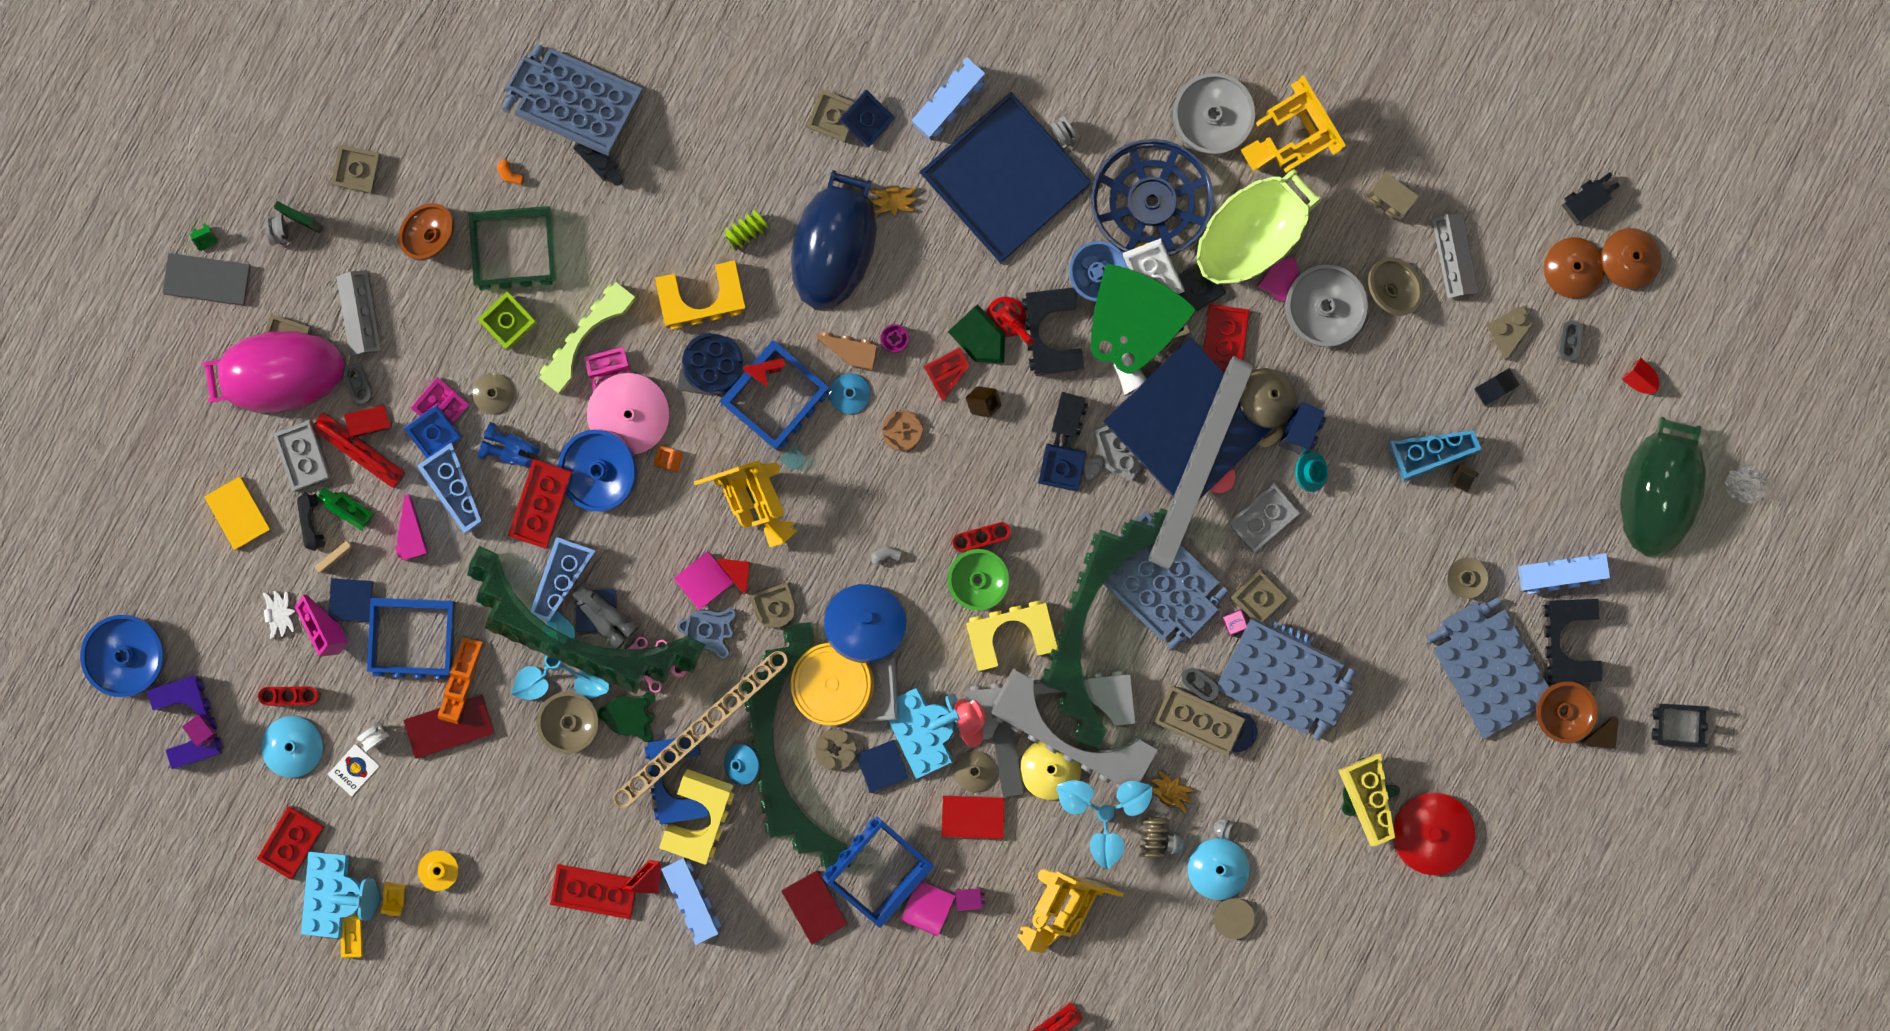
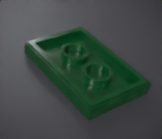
M276 201L274 209L282 215L317 233L322 232L324 226L316 220Z

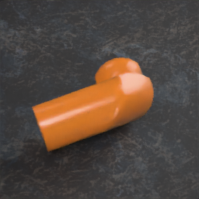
M501 160L497 170L505 182L522 185L524 176L512 173L510 162Z

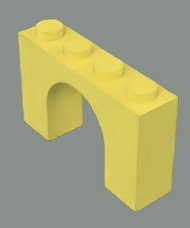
M1041 600L1029 603L1028 608L1022 609L1021 605L1009 608L1010 612L1002 614L1001 610L989 613V618L982 619L981 615L969 618L970 622L966 623L978 671L998 666L993 647V635L995 630L1007 621H1018L1029 628L1038 656L1058 651L1046 603L1041 604Z
M686 769L677 794L703 804L710 813L711 824L703 830L692 831L668 823L659 848L706 865L708 859H713L717 847L713 845L715 840L719 841L722 829L719 827L721 822L725 823L729 811L725 809L727 804L731 805L735 793H732L734 785Z

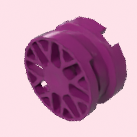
M898 324L886 326L880 335L882 346L891 353L903 351L909 342L907 330Z

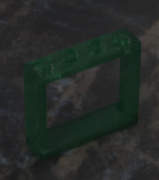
M551 206L468 212L473 284L476 288H479L480 291L491 290L492 286H499L500 289H510L512 285L520 284V287L525 288L532 287V283H540V286L553 285V282L557 281ZM546 217L550 275L482 280L478 222Z

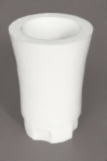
M1125 353L1122 356V362L1126 366L1132 365L1135 361V357L1131 353ZM1114 364L1124 396H1129L1147 379L1141 369L1127 374L1118 370Z

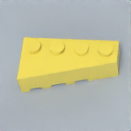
M1381 753L1374 754L1338 770L1370 846H1377L1395 838L1391 811H1389L1388 793L1386 792L1384 781L1385 775L1381 763Z

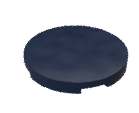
M705 333L695 337L686 346L682 356V370L685 378L694 388L705 393L716 394L729 390L738 381L743 370V356L739 347L729 337L719 334Z

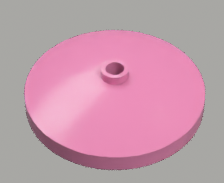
M634 373L617 374L603 381L593 392L587 408L588 425L590 430L603 429L619 435L628 443L634 455L651 449L663 437L669 422L668 402L659 386L649 378ZM630 410L632 412L631 418H626L624 412Z

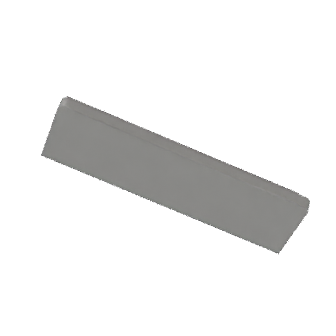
M1447 214L1433 218V228L1447 298L1478 293L1463 214Z
M350 271L337 276L350 356L381 351L367 271Z

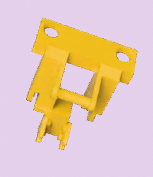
M1304 75L1298 81L1291 84L1295 94L1267 110L1268 115L1257 121L1256 125L1261 126L1272 119L1276 127L1296 116L1300 118L1310 137L1297 145L1291 142L1277 150L1270 137L1266 138L1262 143L1256 140L1240 150L1252 171L1259 170L1273 159H1276L1279 166L1282 167L1296 158V162L1289 164L1283 169L1287 173L1329 148L1332 155L1345 148L1344 141ZM1307 111L1311 116L1312 120L1314 121L1315 125L1317 126L1319 130L1318 132L1316 131L1315 127L1313 126L1312 122L1307 116Z
M756 460L694 481V484L698 485L713 480L716 487L722 486L732 513L737 516L742 527L748 528L762 523L765 524L766 528L763 529L769 547L786 543L797 532L796 529H791V526L794 525L793 521H779L778 519L784 516V510L769 479L780 472V467L775 462L762 464L760 460ZM748 486L756 502L754 505L746 490ZM750 509H756L760 520L754 521Z
M1042 869L1038 873V879L1045 883L1047 888L1035 908L1037 911L1032 920L1033 925L1038 930L1021 927L1020 930L1023 931V935L1018 934L1017 937L1026 946L1027 950L1044 954L1046 948L1061 935L1071 937L1079 932L1096 895L1103 896L1104 893L1123 897L1124 893L1105 883L1058 871L1053 873ZM1069 893L1071 898L1064 911H1060ZM1050 916L1057 917L1053 925L1047 924Z

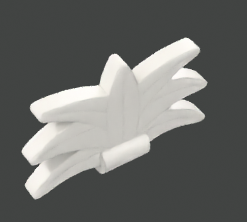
M274 591V602L268 594L263 593L267 604V609L264 610L265 622H269L271 628L270 639L274 638L278 627L281 637L285 635L287 626L294 632V626L289 616L295 613V610L288 609V592H285L284 599H282Z

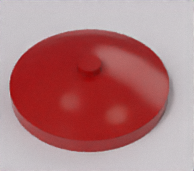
M1441 793L1418 795L1402 806L1393 823L1395 835L1393 843L1397 854L1407 866L1423 874L1442 875L1456 870L1468 859L1474 847L1475 826L1473 819L1466 807L1449 795Z

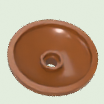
M437 203L424 204L414 209L404 219L400 227L398 238L401 250L409 258L418 261L428 260L440 254L447 247L454 233L452 214L444 206Z
M1636 228L1622 229L1612 234L1604 243L1601 252L1602 268L1606 276L1617 286L1626 289H1638L1648 285L1657 276L1661 267V252L1656 241L1648 233ZM1633 253L1638 255V260L1634 259Z
M1571 237L1559 241L1548 251L1545 257L1544 275L1548 285L1557 294L1566 298L1576 299L1590 295L1600 286L1605 275L1601 263V251L1592 242L1583 238ZM1574 263L1580 264L1579 270L1574 268Z
M1571 681L1558 682L1548 687L1540 696L1536 707V718L1541 730L1549 738L1561 743H1573L1586 737L1594 728L1598 716L1597 703L1592 693L1583 685ZM1562 707L1566 708L1565 714H1561L1560 712Z

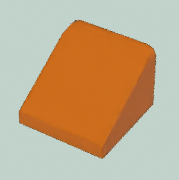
M659 446L653 465L677 472L683 453Z

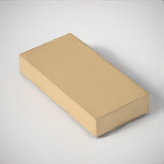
M345 541L318 563L315 568L320 573L326 572L354 549V546L350 541Z

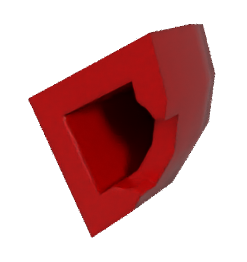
M1639 358L1634 363V368L1629 373L1626 372L1622 380L1638 392L1645 394L1655 393L1659 390V377L1646 361Z

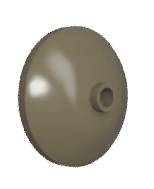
M1389 257L1381 259L1371 268L1368 276L1369 290L1375 302L1383 310L1393 315L1405 316L1411 314L1420 306L1423 299L1422 282L1417 272L1408 263L1398 258Z
M1260 368L1251 372L1239 403L1243 413L1251 422L1263 428H1276L1285 424L1292 417L1296 406V396L1291 383L1283 374L1270 368Z
M561 692L549 697L542 704L537 715L536 725L538 734L547 747L559 753L570 754L583 750L594 740L598 731L599 720L595 707L586 697L575 692ZM568 718L573 721L570 727L565 724Z

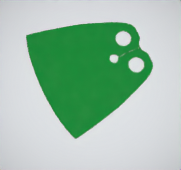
M1107 264L1094 309L1091 333L1092 354L1103 362L1113 361L1118 370L1131 374L1147 364L1173 339L1192 316L1195 309L1176 292L1156 280L1128 268ZM1123 336L1127 338L1125 344L1120 342V338ZM1103 341H1108L1112 345V350L1108 354H1103L1099 350V344ZM1125 353H1131L1135 357L1134 363L1130 366H1126L1122 362V356Z

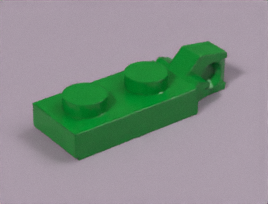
M324 487L319 493L318 500L326 508L361 531L374 517V513L342 492L333 493Z

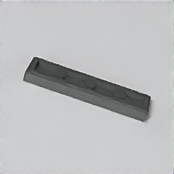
M1006 721L1003 724L999 723L993 734L1003 797L1023 794L1014 732L1010 729L1011 724Z

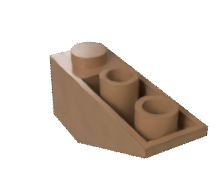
M821 332V335L816 334L818 341L851 367L873 371L877 345H873L874 341L862 339L861 342L853 341V337L842 335L841 338H835L833 333Z

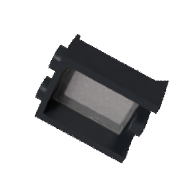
M1657 703L1656 707H1653L1652 714L1653 720H1656L1655 728H1652V740H1655L1656 745L1707 748L1705 731H1708L1706 711H1709V706Z

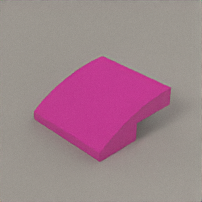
M624 347L584 357L593 392L606 379L617 374L631 373Z
M436 377L410 408L420 416L438 404L453 424L469 404Z
M708 551L674 578L675 582L699 611L733 584V581Z
M921 881L911 893L900 920L938 937L955 895Z

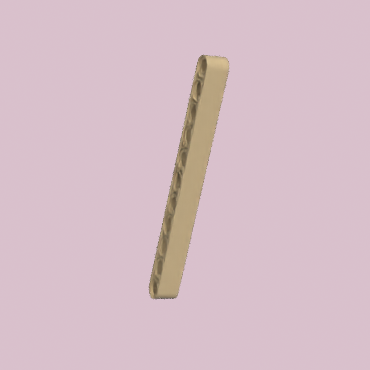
M781 651L771 653L614 794V803L620 808H626L635 802L784 669L788 663L786 654ZM777 654L782 655L784 658V663L781 666L773 664V657ZM761 668L768 670L769 675L765 680H760L757 676V672ZM745 682H750L753 685V691L749 694L742 691V685ZM729 696H735L738 700L734 708L729 707L726 703ZM713 710L721 711L722 718L720 721L712 720L711 713ZM702 723L706 726L707 731L704 735L697 734V724ZM683 737H688L691 740V746L688 749H684L680 745ZM668 751H672L676 755L675 761L672 763L665 760V754ZM652 765H657L660 768V774L656 777L649 773ZM636 779L644 781L645 786L642 790L635 789L634 781ZM620 793L628 794L629 801L627 804L619 802L618 797Z

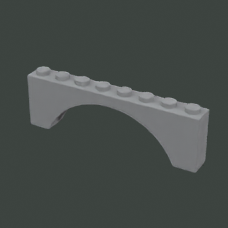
M1013 668L989 710L993 714L992 719L1001 724L1006 721L1011 724L1010 729L1019 734L1024 731L1029 734L1027 738L1038 744L1041 741L1047 744L1045 748L1056 754L1059 751L1065 754L1063 758L1074 764L1076 760L1081 763V768L1085 771L1099 773L1098 778L1103 781L1117 783L1116 788H1119L1121 784L1127 781H1141L1158 749L1139 738L1109 750H1087L1064 742L1051 732L1038 712L1034 698V680Z
M1125 671L1113 672V676L1105 677V673L1092 674L1093 678L1085 679L1084 675L1072 676L1070 681H1064V677L1052 678L1050 683H1044L1043 679L1034 680V696L1046 693L1075 695L1096 705L1106 714L1114 726L1135 724L1130 674L1125 675ZM1003 683L991 684V689H982V685L971 686L970 691H966L967 701L976 700L986 712V721L983 725V739L992 738L999 724L998 721L992 719L993 714L989 710L1000 693Z

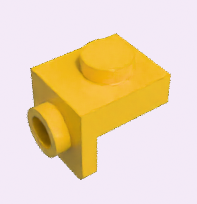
M385 882L381 914L401 916L405 905V884Z

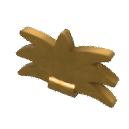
M887 186V190L883 191L870 189L871 193L881 198L871 200V203L881 207L874 211V213L879 214L891 210L893 216H896L898 209L914 212L915 209L907 205L915 202L917 198L906 196L912 194L917 187L899 189V186Z
M1158 771L1162 779L1150 780V782L1158 786V788L1152 787V793L1160 798L1159 801L1169 807L1171 804L1175 805L1183 813H1186V808L1181 800L1191 804V800L1185 792L1193 793L1194 790L1179 785L1180 777L1172 781L1165 773Z

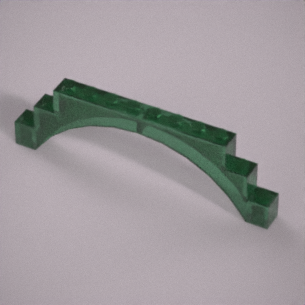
M1162 508L1158 512L1154 511L1150 523L1153 524V527L1129 519L1128 523H1123L1120 534H1123V537L1101 529L1098 531V534H1093L1090 542L1093 545L1091 553H1086L1083 564H1086L1084 572H1079L1076 581L1079 584L1077 592L1073 591L1069 600L1072 606L1070 611H1065L1062 622H1065L1063 630H1058L1055 641L1058 642L1056 650H1051L1048 658L1051 661L1049 669L1045 668L1041 680H1044V686L1066 694L1065 697H1060L1057 708H1060L1059 713L1082 721L1081 725L1077 724L1073 734V736H1076L1075 741L1095 749H1100L1107 729L1091 704L1083 679L1081 642L1087 613L1098 590L1110 574L1127 558L1147 546L1155 544L1168 510Z
M479 546L469 564L467 576L476 581L483 582L478 590L476 602L484 607L491 608L485 629L494 634L502 635L512 642L525 645L531 650L541 652L549 658L564 662L570 667L578 668L588 675H594L607 683L617 685L625 691L637 694L645 676L665 684L673 666L693 673L702 656L705 644L688 636L662 646L644 649H612L590 645L570 638L549 627L522 603L507 581L497 553Z
M811 622L786 626L787 630L783 631L784 641L789 643V647L765 650L766 655H762L763 661L771 653L781 651L788 657V663L784 669L745 702L746 712H750L751 720H748L749 732L754 734L751 746L759 758L761 781L757 782L759 793H763L764 801H761L762 813L767 814L768 821L764 822L766 834H770V838L795 834V838H792L793 849L798 850V854L823 850V854H820L821 867L825 866L827 869L837 862L840 853L847 850L848 845L823 832L802 813L786 789L774 754L773 724L775 709L783 684L795 663L814 643ZM777 654L773 657V664L775 666H781L784 663L782 655ZM768 671L757 673L760 680L767 679L769 675ZM745 682L742 685L743 692L751 693L753 685L750 682Z

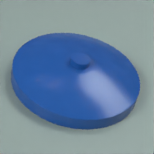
M593 429L577 434L563 448L558 467L573 471L566 495L573 503L589 511H606L618 507L631 495L637 480V462L632 449L623 438L608 430Z
M869 584L847 587L837 593L827 606L824 617L826 638L832 648L848 660L858 663H874L884 660L899 648L904 639L906 631L904 609L895 596L881 587Z
M114 615L99 621L88 631L81 646L80 662L85 677L97 690L109 696L130 697L144 692L157 680L163 668L164 648L160 636L146 621L130 615Z

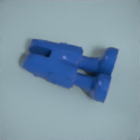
M489 422L484 439L504 444L505 448L482 441L477 458L485 459L488 455H495L500 457V462L530 468L533 460L527 456L523 457L522 453L527 451L529 454L538 455L540 448L513 433L508 434V436L501 434L497 430L496 424Z

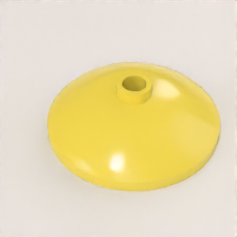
M1041 741L1038 744L1033 743L1025 751L1021 759L1020 775L1022 782L1033 795L1041 799H1059L1056 789L1057 785L1071 780L1079 781L1081 777V763L1076 760L1074 764L1063 758L1065 754L1059 751L1056 754L1045 748L1047 744ZM1052 765L1055 767L1054 773H1048V766Z

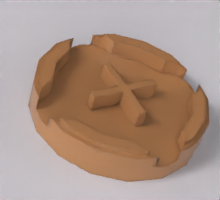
M900 410L893 412L883 423L882 434L884 441L896 451L911 450L919 444L922 438L923 428L921 421L915 414L909 411Z

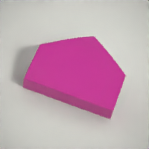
M1295 257L1282 259L1270 267L1257 287L1267 291L1276 301H1286L1287 292L1291 284L1299 276Z

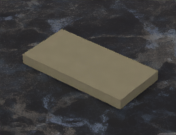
M1170 686L1154 723L1229 757L1246 719Z

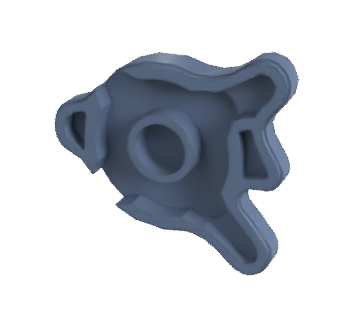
M732 608L723 612L698 610L688 618L680 620L677 628L685 635L693 647L700 650H711L719 658L727 659L730 652L723 643V640L733 637L730 623L736 617V611Z

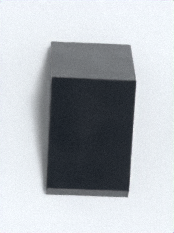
M1508 368L1477 386L1474 390L1485 406L1520 384L1511 369Z

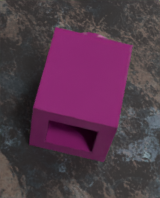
M198 714L182 726L196 747L208 746L214 741L213 737L217 734L203 714Z
M980 887L955 889L957 911L982 909L981 904H985V893L980 892Z

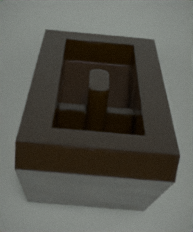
M1616 716L1610 717L1582 740V745L1616 749L1618 718Z

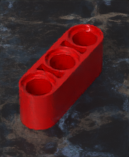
M999 522L957 534L953 539V547L958 552H966L1005 541L1010 536V527L1004 522ZM997 527H1005L1007 535L1005 537H998L995 533ZM978 532H985L987 534V541L979 543L976 540V534ZM960 537H964L968 541V545L963 549L958 548L956 545V540Z
M312 686L264 687L258 693V700L263 705H314L321 698L319 689ZM268 690L274 696L270 702L266 701L264 697ZM288 690L294 693V699L291 702L285 699V693ZM308 690H312L315 694L311 702L305 697Z

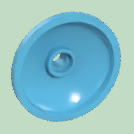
M287 716L276 720L267 728L262 738L261 752L266 765L274 773L288 778L301 777L311 772L320 762L323 754V739L317 727L309 720L298 716ZM288 743L293 745L291 751H288L286 748Z
M1220 838L1209 839L1197 846L1190 856L1188 862L1190 882L1196 891L1206 898L1213 900L1229 899L1237 895L1248 881L1250 872L1248 858L1242 848L1230 840ZM1218 866H1222L1224 869L1221 874L1216 872Z

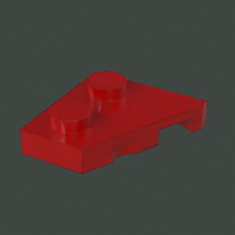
M960 347L923 366L941 401L946 399L961 375L969 367Z

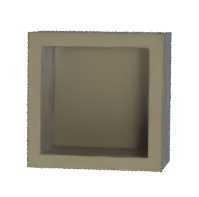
M1387 172L1381 176L1367 195L1368 202L1377 209L1380 207L1385 210V215L1393 221L1395 219L1400 221L1419 197Z

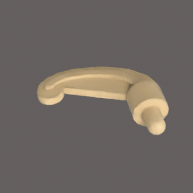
M1276 427V433L1260 440L1257 444L1261 447H1269L1275 444L1282 435V428Z

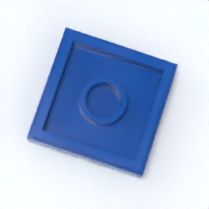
M438 404L404 426V430L427 459L448 444H453L462 438V435Z

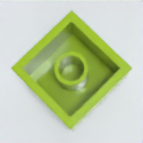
M509 292L500 297L477 319L507 351L538 324Z

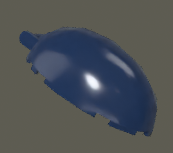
M832 170L828 186L819 191L804 208L794 234L791 252L792 278L801 300L814 310L832 309L849 298L866 273L874 253L877 232L874 207L868 198L871 180L856 179ZM837 181L865 189L864 194L849 189L833 186V183Z

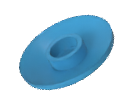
M847 373L840 375L833 381L830 387L829 396L831 403L838 411L845 414L860 412L866 407L870 399L868 383L857 374ZM848 389L853 390V396L848 397L846 391Z
M746 744L732 746L724 758L725 772L729 779L738 785H746L753 782L760 768L756 752Z

